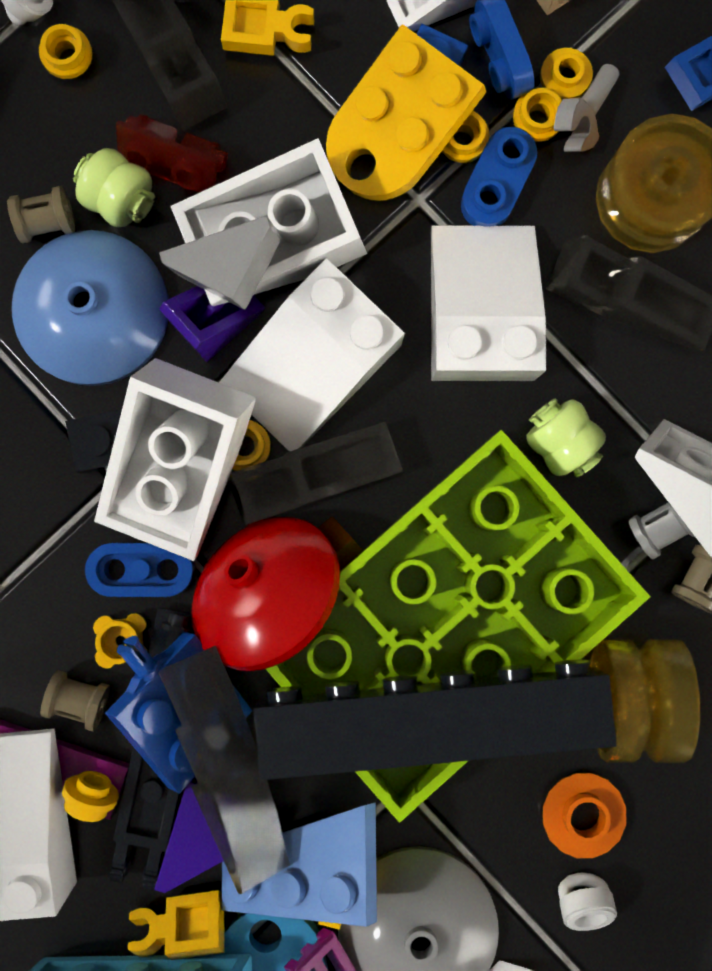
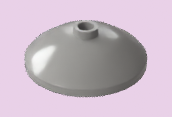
M423 846L396 849L376 858L377 922L367 927L341 924L340 930L338 929L339 942L356 971L490 970L498 946L499 927L497 913L486 885L468 864L448 852ZM417 937H426L431 941L430 945L421 951L412 948L411 943Z

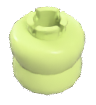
M103 148L95 154L88 153L86 157L80 160L74 171L75 177L73 181L76 183L75 192L78 202L84 208L100 213L114 227H125L132 221L139 223L142 218L144 219L154 203L155 195L151 192L152 178L149 172L137 164L129 163L115 149Z
M555 398L531 416L529 421L533 422L535 426L529 431L526 439L529 446L543 456L547 467L554 475L563 476L573 471L575 477H579L584 472L586 473L603 458V455L598 451L604 445L606 435L603 429L589 420V416L580 402L571 399L559 405L558 400Z

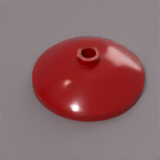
M275 517L262 520L231 536L216 550L207 562L200 575L193 596L192 625L195 635L202 643L203 650L222 665L241 671L270 668L300 652L322 629L337 599L340 584V566L333 545L317 527L307 521L293 517Z

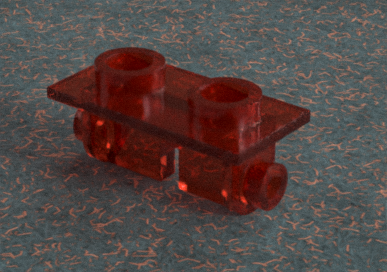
M140 114L138 117L130 115L126 123L120 120L116 122L117 150L129 163L137 164L145 168L149 174L178 184L184 189L200 193L215 186L217 171L222 173L226 167L228 152L222 151L221 145L217 142L212 143L186 133L179 144L174 142L177 138L176 128L150 119L144 114Z

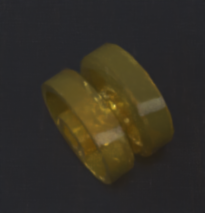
M667 114L649 118L629 132L600 175L595 198L600 220L613 238L630 249L656 253L675 249L691 238L703 225L712 219V128L693 117Z
M604 638L593 648L590 667L597 668L610 676L617 747L596 748L599 757L606 763H634L645 751L648 757L656 763H685L690 760L698 741L700 694L696 669L691 653L685 643L677 639H648L641 649L638 650L632 640Z

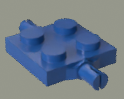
M183 632L164 652L154 657L148 653L137 636L125 639L123 641L125 645L120 644L117 648V653L122 656L135 674L126 692L105 714L168 789L180 794L207 764L221 782L232 780L234 776L230 772L237 774L239 766L225 751L224 745L252 710L215 660L203 650L202 643L197 636Z

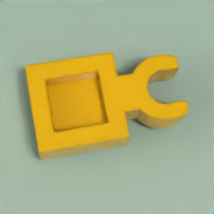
M226 0L221 34L223 50L274 56L276 42H285L287 47L295 52L311 51V35L299 34L293 29L299 24L314 25V9L308 5L298 4L286 11H280L279 0Z
M219 890L167 897L166 914L157 915L148 908H138L129 913V920L136 926L149 924V933L143 940L128 942L127 949L136 956H151L162 945H165V956L170 960L225 953L224 911H222V893Z

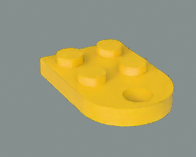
M402 24L331 122L327 134L326 152L334 175L349 191L365 199L388 200L406 193L422 178L487 91L484 84ZM364 154L374 156L376 160L374 172L364 180L353 179L351 176L353 161Z

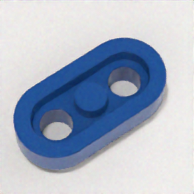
M477 0L475 3V13L470 15L469 24L475 43L479 47L485 46L491 61L489 62V75L494 89L497 93L504 92L510 100L526 95L534 89L533 68L506 1Z
M505 127L496 131L489 138L461 199L462 214L472 226H501L508 219L537 158L535 141L526 131L517 127ZM507 146L515 147L519 151L520 156L515 159L508 158L503 153V148ZM486 191L492 192L496 195L498 202L493 205L485 204L481 200L480 194Z
M108 543L101 545L89 555L85 565V575L90 587L98 594L107 597L175 596L189 588L196 573L195 561L149 543ZM115 559L120 560L125 566V573L118 580L114 579L109 573V565ZM168 559L173 560L178 566V574L172 580L166 579L161 573V566Z

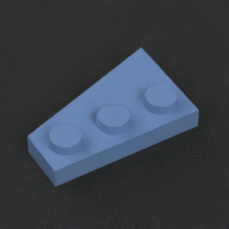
M376 802L237 848L234 856L222 862V911L364 927L376 923Z

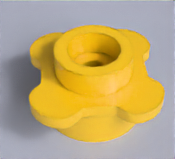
M137 613L130 614L126 619H113L108 615L98 618L93 626V630L97 634L95 639L97 650L95 660L97 664L102 668L108 669L115 664L125 663L126 661L117 653L119 645L116 639L118 636H123L125 639L137 636L143 645V631L147 627L145 618Z

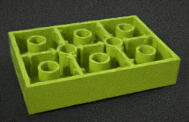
M500 430L340 571L337 599L322 629L300 652L278 665L266 668V670L281 687H302V695L325 693L326 684L342 681H358L360 690L383 688L382 680L395 676H417L418 684L441 682V673L459 670L475 671V679L498 677L497 668L511 665H531L533 673L555 671V662L581 660L651 596L510 438ZM468 761L356 771V774L400 823Z

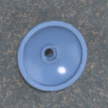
M95 230L77 231L50 241L28 260L14 288L12 318L16 335L22 347L40 368L69 383L86 386L105 385L132 375L153 357L164 338L169 321L159 308L169 297L160 271L140 247L113 233ZM80 292H89L90 299L87 305L81 308L75 307L74 299L76 295Z

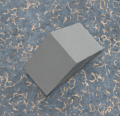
M266 215L162 251L159 254L162 263L178 276L246 310L281 240L277 229Z

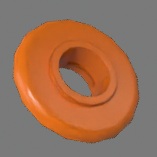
M574 773L560 779L548 792L543 805V825L549 840L561 852L575 858H595L609 852L620 841L626 827V805L620 791L609 780L593 773ZM583 803L596 804L599 809L597 823L587 830L575 829L571 824V816L574 809Z

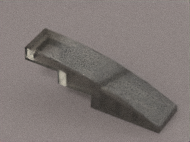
M213 646L171 664L158 673L182 724L175 731L198 781L191 788L238 894H243L290 866L268 782L267 780L260 781L256 745L216 646Z

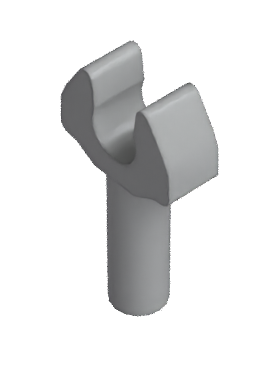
M604 64L600 68L582 98L563 99L558 106L554 131H573L564 146V152H583L593 148L597 143L599 133L595 115L620 75L619 70L614 65Z

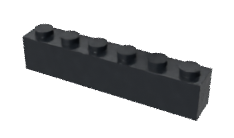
M565 660L555 662V671L533 673L531 665H511L497 668L498 677L475 679V671L459 670L441 673V682L418 684L417 676H395L383 679V688L360 690L358 681H342L326 684L325 693L302 695V687L299 686L267 690V699H259L254 707L260 781L617 747L610 676L597 668H591L589 660Z

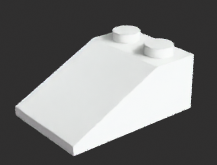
M319 138L171 206L185 243L267 215L277 229L281 242L254 294L304 280L326 258L336 267H339L367 254ZM205 290L213 307L228 302Z
M432 226L431 381H535L546 371V317L535 226Z
M326 258L289 295L219 383L257 397L251 415L294 456L402 346L405 333Z
M157 358L133 374L129 380L94 522L195 561L242 446L257 397Z
M664 419L641 445L634 458L712 558V443Z
M55 728L0 733V921L55 917L77 883L68 817L63 806L65 799L62 795L63 783Z

